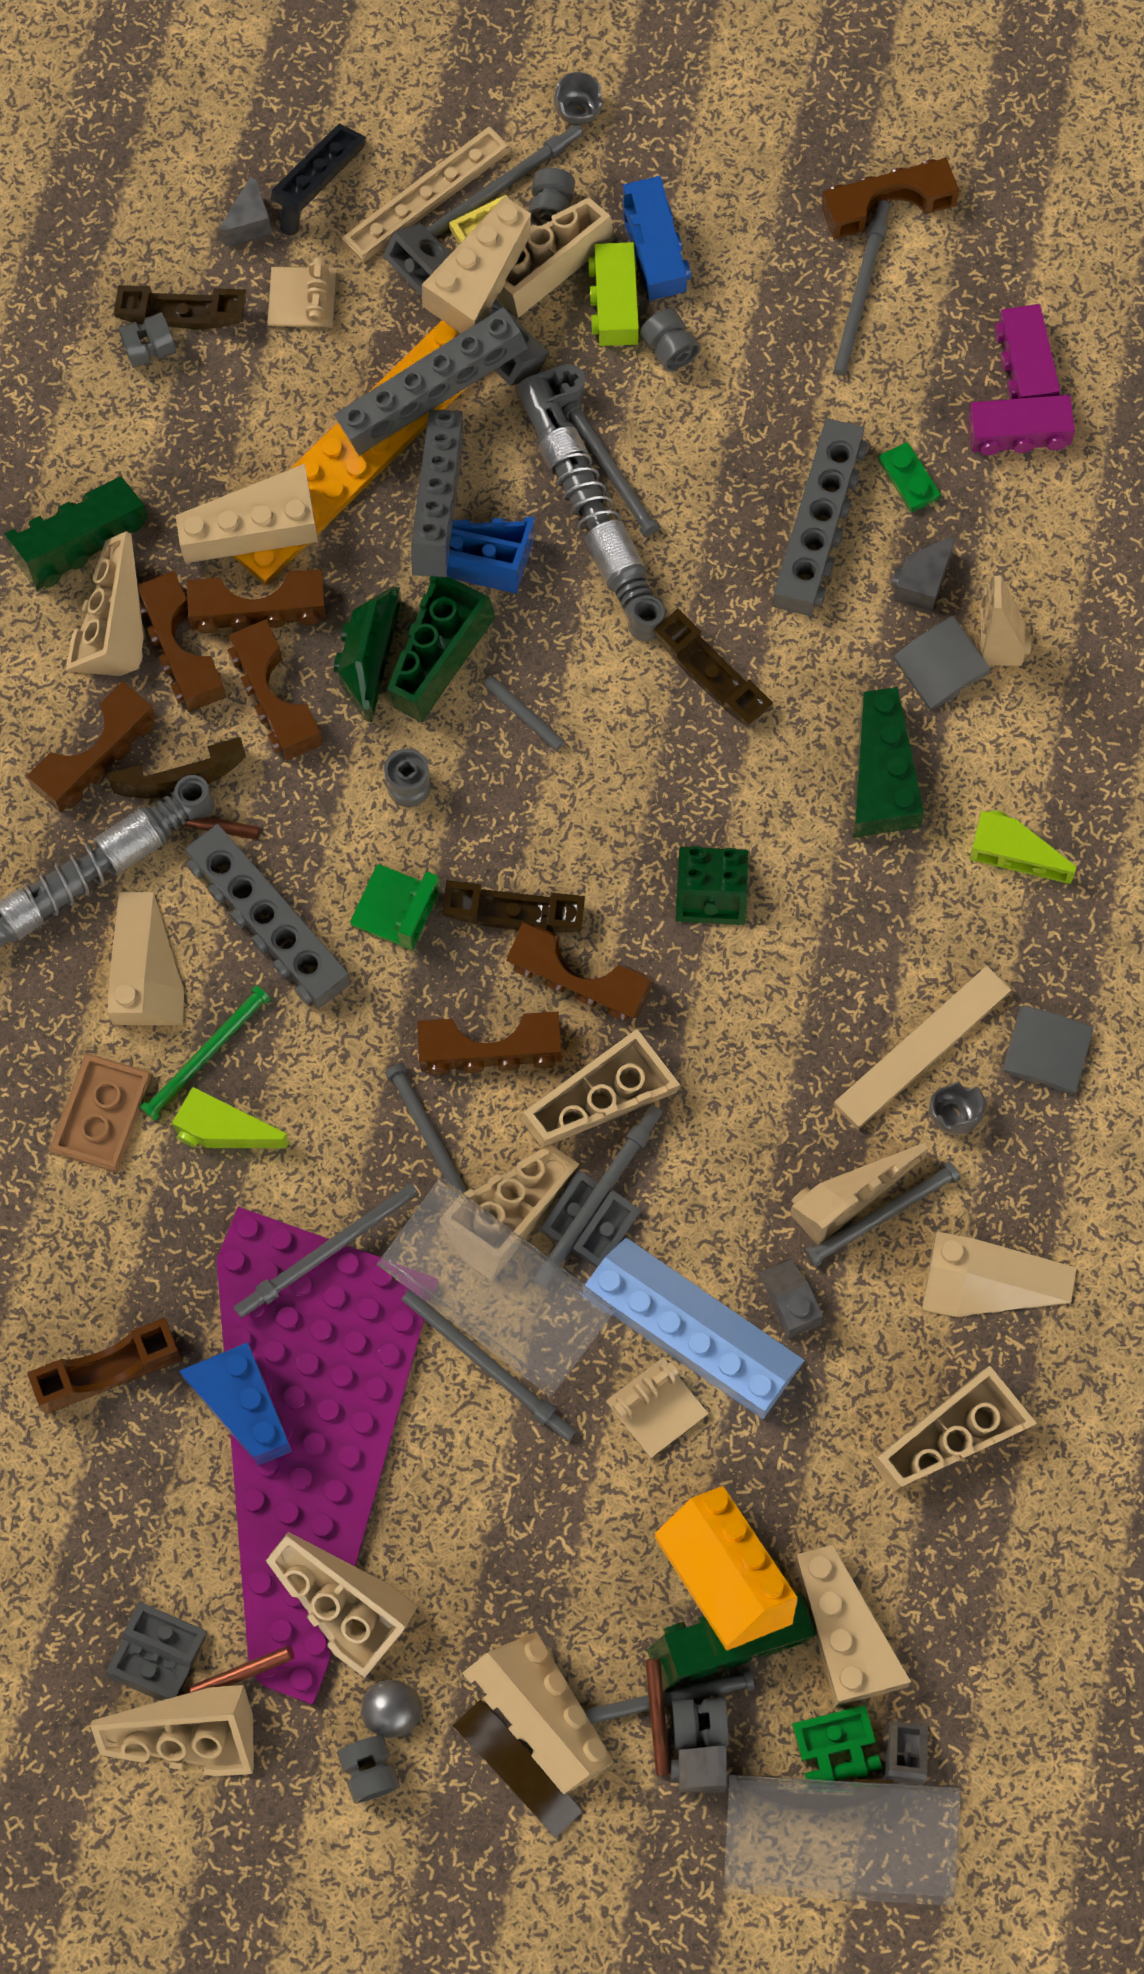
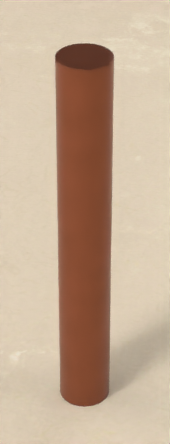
M211 817L194 819L190 822L186 819V825H184L185 827L209 831L216 824H219L227 835L258 840L261 829L259 826Z
M289 1645L193 1684L189 1688L190 1693L210 1687L231 1686L292 1661L295 1658L293 1649Z
M659 1658L645 1660L655 1772L656 1775H667L671 1773L661 1664Z

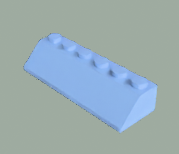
M625 1238L603 1259L584 1285V1296L761 1419L765 1418L805 1361L628 1238Z

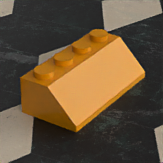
M724 1486L690 1498L655 1533V1540L726 1651L793 1624L798 1597Z

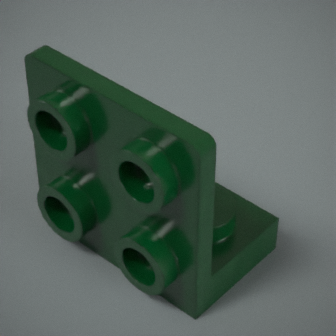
M700 846L680 847L675 922L745 925L748 850L703 848Z

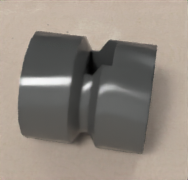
M543 168L535 173L532 186L533 198H530L528 212L531 213L532 224L542 226L552 221L553 215L571 207L570 202L573 200L575 179L570 173L558 168Z
M667 308L654 314L640 330L641 337L649 348L655 351L656 358L667 372H674L692 362L701 349V345L691 332L685 331L686 324L673 308Z
M162 312L145 318L142 325L133 322L118 327L132 368L150 363L152 356L161 359L176 353L171 333ZM147 337L149 344L141 345L140 340Z
M407 748L392 753L384 766L388 794L392 801L400 806H418L427 799L431 791L428 762L424 755L417 750Z
M725 1697L704 1699L701 1705H697L693 1699L672 1701L675 1751L694 1749L700 1743H704L706 1747H729ZM698 1718H709V1729L699 1730Z
M383 1735L357 1741L337 1751L343 1772L351 1776L347 1785L354 1804L372 1800L400 1788L394 1766L387 1765L386 1763L390 1754ZM372 1760L375 1761L376 1767L360 1771L359 1765Z

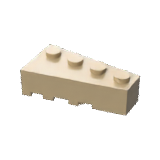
M504 196L422 284V307L460 333L488 317L492 310L493 302L498 293H501L510 270L514 268L530 237L531 213Z
M588 197L553 215L552 221L542 226H536V224L531 226L530 237L514 268L510 270L505 280V285L501 293H498L496 299L519 318L587 263L588 257H594L595 244H606L615 240L611 216Z
M305 464L175 515L180 548L185 563L318 542Z
M636 1029L525 1110L521 1121L539 1145L544 1148L675 1094L680 1084L639 1030Z
M988 1366L874 1458L871 1463L893 1491L1016 1433L1026 1430L1037 1423L992 1367Z
M830 1545L796 1554L795 1565L810 1618L817 1634L816 1639L835 1706L907 1688L911 1683L909 1677L834 1546Z
M537 1631L487 1652L462 1673L470 1684L476 1681L487 1694L483 1699L491 1709L494 1710L498 1707L512 1725L508 1729L517 1740L520 1738L533 1749V1759L563 1794L589 1782L614 1763Z

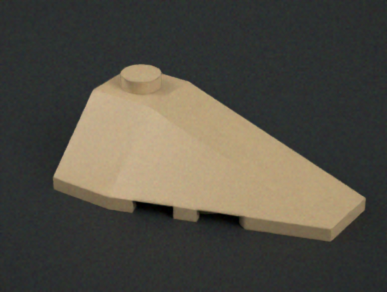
M128 532L121 533L105 541L93 575V581L96 583L95 590L90 599L84 601L81 609L86 612L81 630L74 629L70 641L66 671L122 676L139 669L143 658L142 646L144 636L132 536Z
M994 576L990 584L987 585V588H984L980 603L981 656L988 665L1022 666L1024 655H1030L1031 634H1025V621L1002 576Z
M119 892L109 975L107 1010L113 1025H183L184 989L154 892Z
M925 1143L819 1183L812 1190L806 1187L792 1199L794 1205L791 1207L790 1215L810 1238L819 1245L830 1238L926 1158L929 1148Z
M549 1145L518 1162L517 1166L508 1172L489 1178L488 1182L481 1187L462 1193L441 1217L440 1223L462 1259L493 1280L514 1256L580 1164L554 1146Z
M936 1232L922 1311L958 1318L974 1314L1003 1312L1005 1310L1068 1304L1072 1300L1077 1267L974 1238Z
M290 1532L285 1535L266 1560L290 1595L297 1597L309 1613L307 1618L314 1627L318 1625L329 1640L327 1645L334 1655L364 1678L407 1627L418 1607L384 1581Z
M244 1685L205 1688L92 1720L90 1724L99 1754L103 1756L145 1763L150 1756L170 1761L169 1768L182 1770L183 1762L205 1766L204 1774L216 1777L252 1774L254 1770L253 1713Z

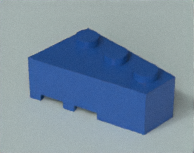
M661 175L623 184V221L630 242H634V256L648 300L651 301L686 292L687 280L691 279V271L687 259H682V243L679 233L675 232L673 214L667 201Z
M248 1342L179 1371L184 1381L193 1389L258 1466L292 1452Z

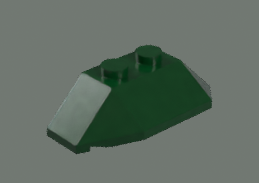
M393 586L354 609L350 622H345L343 625L341 641L345 642L343 652H337L334 672L338 673L341 687L366 722H373L402 602L400 587Z

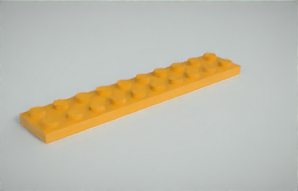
M441 321L371 390L459 334L453 327ZM464 390L432 410H445ZM429 412L360 456L337 422L290 468L305 464L317 535L427 427ZM308 544L234 555L232 557L267 585Z

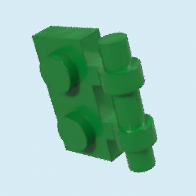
M866 1705L792 1723L801 1762L816 1759L819 1770L805 1773L808 1788L819 1785L827 1788L835 1786V1781L851 1777L863 1779L868 1777V1773L882 1770L879 1756L875 1755L864 1758L861 1748L875 1744ZM849 1750L851 1762L831 1766L828 1755Z

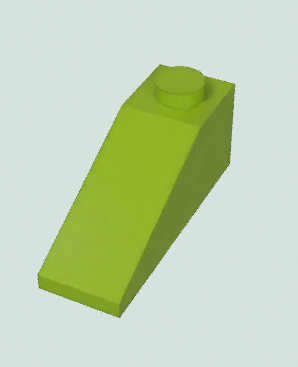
M997 810L981 811L969 860L1068 884L1072 883L1077 866L1017 819L1008 817L1006 813Z
M194 1087L190 1090L172 1122L173 1128L178 1134L177 1139L193 1148L197 1144L206 1148H287L289 1144L287 1133Z

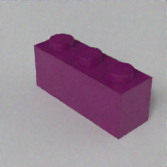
M1035 304L1001 309L999 323L994 324L996 342L1003 344L1004 352H1001V366L1003 372L1009 371L1011 381L1007 382L1009 399L1059 396L1060 387L1041 305Z
M1070 395L970 402L968 425L972 453L981 452L983 455H994L999 453L1000 450L1013 449L1018 453H1026L1033 448L1047 447L1049 450H1061L1067 445L1072 444L1075 426Z

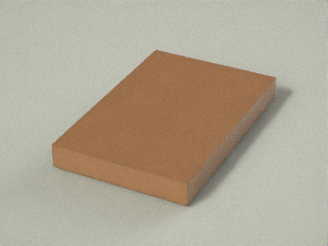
M85 1053L50 1146V1153L118 1173L141 1110L139 1107L143 1104L151 1083L152 1072Z

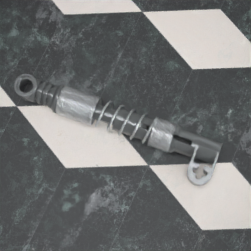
M565 364L527 377L517 385L516 393L538 435L537 444L550 472L557 474L558 480L556 485L563 487L566 492L563 499L570 501L573 506L570 514L584 516L578 523L577 528L582 530L590 528L584 542L605 585L610 591L615 592L619 602H621V606L629 620V632L638 640H653L656 638L653 630L663 622L664 605L653 596L646 582V569L624 523L620 521V515L615 511H611L613 501L605 496V485L597 482L599 473L594 468H591L592 459L574 424L567 421L563 413V409L569 403L582 401L585 375L579 367ZM606 500L610 502L609 510L604 508ZM609 513L616 515L617 520H610ZM586 520L588 526L581 527L580 525ZM640 616H649L653 620L644 621L640 618Z
M197 775L183 777L177 782L175 791L170 793L172 798L169 796L164 797V803L159 800L156 802L157 808L154 805L150 807L142 806L122 821L120 820L119 823L117 822V825L114 824V826H111V828H108V830L94 838L93 840L97 847L95 850L85 843V848L89 854L78 860L73 853H70L72 862L68 860L61 866L55 863L56 869L46 876L40 873V880L29 886L25 883L24 890L22 888L15 889V892L12 891V894L9 893V896L6 895V897L0 899V947L8 942L16 943L32 932V930L35 931V928L38 929V926L44 925L43 919L50 914L57 916L60 907L65 904L72 906L74 898L80 894L87 896L89 894L87 883L93 880L98 885H104L102 873L108 870L111 874L118 876L125 869H128V867H131V865H134V863H137V861H140L149 853L151 854V852L163 846V844L167 843L168 836L172 834L171 829L174 831L179 829L178 824L183 827L186 825V819L190 822L194 819H201L211 815L214 809V800L207 782ZM192 796H201L195 801H188ZM99 876L101 882H99V881L96 879V877Z

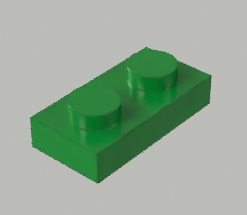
M908 441L878 456L880 465L910 513L940 499L941 494Z

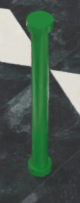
M257 985L251 989L252 995L148 1104L144 1102L139 1107L143 1113L154 1122L160 1117L158 1113L262 1003L266 1005L271 1000L264 990Z

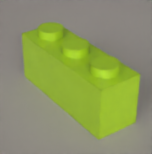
M634 242L595 244V257H588L589 277H596V286H590L591 306H597L598 314L591 315L592 335H599V346L637 345L639 329Z

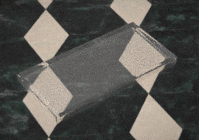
M442 1177L437 1180L377 1263L384 1271L550 1397L616 1311V1308Z
M729 1775L724 1893L954 1906L960 1788Z

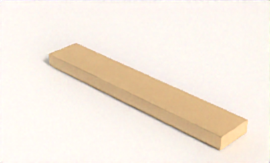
M490 126L341 237L342 243L364 263L389 244L394 231L416 224L511 152L510 146Z
M988 966L984 967L834 1102L833 1106L859 1130L1011 993V989Z

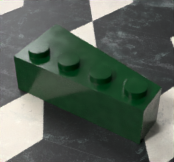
M120 476L85 493L82 502L78 504L74 502L64 503L58 506V511L54 516L46 520L38 516L28 522L29 528L19 533L14 528L5 532L4 535L15 563L38 591L43 587L50 588L57 584L61 579V575L67 571L83 567L88 562L90 556L99 550H103L106 540L124 532L134 533L138 531L148 517L142 501L124 478Z
M447 575L446 577L430 576V585L427 593L423 594L415 624L412 623L407 645L400 654L387 688L394 708L420 722H423L495 619V613L489 596Z
M898 687L865 691L861 705L853 838L920 828L924 811Z
M796 1593L798 1598L792 1625L727 1651L705 1616L698 1618L699 1624L686 1627L685 1622H680L663 1629L665 1634L647 1649L650 1659H660L663 1691L674 1689L673 1686L684 1677L689 1676L692 1683L717 1672L719 1666L723 1665L725 1670H729L753 1660L752 1656L757 1655L758 1659L811 1640L817 1634L802 1593Z

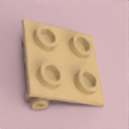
M314 258L312 263L309 264V268L271 267L267 325L333 327L337 269L329 268L323 258Z
M664 1357L606 1400V1403L650 1458H653L709 1414L678 1376L679 1371L673 1363H668Z

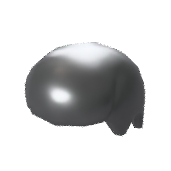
M576 71L565 74L558 82L554 95L555 109L561 119L570 124L582 125L592 122L600 113L603 103L600 83L587 73ZM575 105L582 107L585 113H583Z
M955 1082L948 1087L939 1088L931 1096L928 1113L941 1131L952 1135L970 1133L981 1122L985 1112L986 1099L981 1089L977 1086L968 1089L962 1086L960 1082Z
M385 1680L372 1685L363 1696L360 1714L368 1730L376 1735H383L384 1738L407 1735L414 1729L421 1719L422 1703L416 1690L404 1682Z

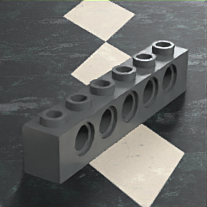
M420 223L394 231L383 257L422 296V284L451 253ZM496 299L492 304L489 316L503 307ZM509 313L521 331L528 349L504 363L495 371L510 386H514L525 378L538 374L549 352Z
M502 307L341 409L334 416L349 442L360 456L528 348L521 331L505 307Z
M429 410L411 540L412 575L446 577L463 448V411Z
M829 418L825 419L774 591L773 607L812 617L815 606H822L826 587L821 586L824 576L830 578L835 558L829 557L832 547L839 548L843 528L838 527L840 518L847 519L852 499H848L847 494L849 489H856L860 470L855 469L857 460L864 461L868 447V441L863 440L865 427ZM840 457L845 459L846 461L843 463H837L832 459ZM832 486L838 490L834 492L826 491L824 487ZM818 515L827 516L829 520L819 521L815 517ZM810 544L818 545L821 549L814 551L808 549L806 546ZM809 574L810 576H812V578L809 580H802L798 577V575Z
M216 824L185 848L189 859L186 865L191 873L198 880L202 877L206 879L211 885L207 888L211 896L218 904L225 901L232 909L229 915L240 929L247 927L254 935L250 938L252 943L262 954H265L267 951L276 960L272 963L276 971L284 980L290 976L297 985L294 988L296 994L306 1005L312 1002L319 1010L351 985L349 973L219 824ZM226 864L230 866L226 873L217 874L214 872L215 868L219 865ZM242 889L252 891L251 895L247 898L239 899L235 897L237 892ZM263 914L274 916L269 923L261 924L257 922V919ZM284 939L296 941L294 946L289 949L278 947L279 943ZM306 964L318 966L317 970L312 974L300 972L301 968Z

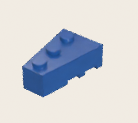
M524 517V521L503 522V518H492L491 523H471V519L453 520L447 576L455 580L517 594L534 542L535 517Z

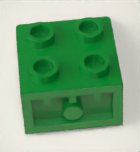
M376 865L350 920L351 927L413 951L441 892L439 876L426 871L421 881L383 865Z

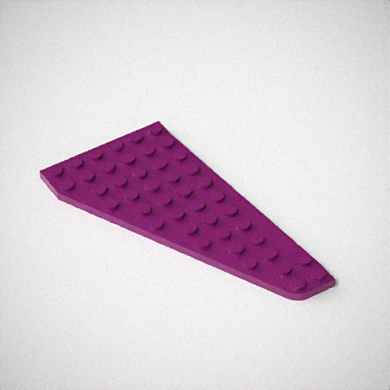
M238 1206L216 1259L223 1349L225 1352L248 1342L292 1449V1452L258 1466L230 1434L248 1662L285 1646H291L295 1655L294 1660L254 1677L261 1685L270 1690L314 1706L332 1655V1651L327 1645L329 1640L318 1625L315 1627L307 1618L309 1613L297 1597L290 1595L266 1560L285 1535L290 1532L356 1567L424 1319L401 1299L411 1289L430 1305L439 1284V1278L346 1245L278 1293L279 1297L270 1304L266 1305L263 1303L240 1319L233 1306L256 1291L255 1287L264 1280L268 1279L271 1281L330 1239Z

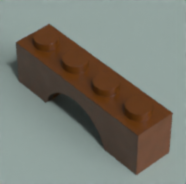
M947 157L938 160L929 159L917 166L906 169L897 168L888 174L877 177L868 176L852 184L844 186L835 185L823 191L821 208L833 240L864 232L866 219L880 200L907 201L919 207L925 214L957 206L959 188Z
M322 569L288 572L283 584L277 591L260 599H245L234 595L226 588L220 577L186 580L188 618L192 630H198L201 633H213L218 628L226 627L239 631L265 619L270 628H279L288 622L314 625L319 620L327 619Z
M175 571L137 585L140 595L141 618L149 617L152 624L151 627L147 628L153 646L160 645L164 655L159 656V660L165 674H173L176 681L175 684L171 685L177 703L184 702L188 712L227 698L223 683L211 656L190 654L180 648L175 642L176 630L180 622L188 615L187 599Z
M265 619L230 634L229 639L232 647L227 649L229 658L234 668L241 666L245 676L240 677L246 694L248 696L255 695L258 704L254 706L261 725L268 723L272 731L267 736L274 752L278 753L281 751L285 761L322 746L321 732L308 705L291 704L282 701L268 687L270 676L275 667L282 661V655L267 620Z
M124 681L99 704L104 717V729L100 739L92 748L81 754L71 756L50 752L26 775L31 788L60 813L66 807H74L81 800L82 792L91 783L97 784L107 772L106 768L115 759L117 761L123 759L130 751V744L139 735L141 737L146 736L154 727L156 716L152 705Z
M522 922L506 961L514 964L513 971L528 978H532L533 974L539 975L546 979L544 985L562 993L565 988L578 993L577 1000L595 1007L597 1002L609 1007L608 1014L623 1021H627L629 1017H639L654 984V978L625 965H618L610 973L597 979L584 978L573 972L564 961L560 945L561 936L530 922Z
M559 1011L523 1014L516 1030L507 1038L494 1043H480L467 1038L457 1028L453 1019L417 1021L421 1071H428L430 1075H444L449 1073V1069L463 1068V1071L466 1073H478L484 1071V1067L498 1066L500 1070L511 1071L518 1069L520 1064H534L536 1068H550L555 1066V1062H562Z
M162 1318L130 1331L123 1340L105 1350L76 1359H59L29 1371L27 1375L38 1405L47 1415L180 1362L183 1359L166 1318Z

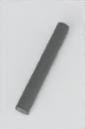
M493 675L485 681L484 686L556 752L565 745L566 742Z

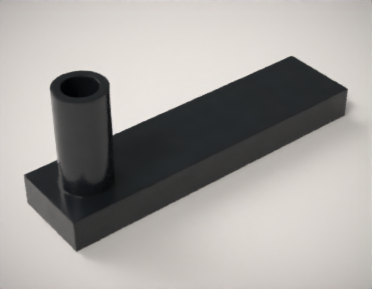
M339 123L272 189L271 201L282 206L280 231L286 235L298 233L301 211L363 149L366 143V136Z

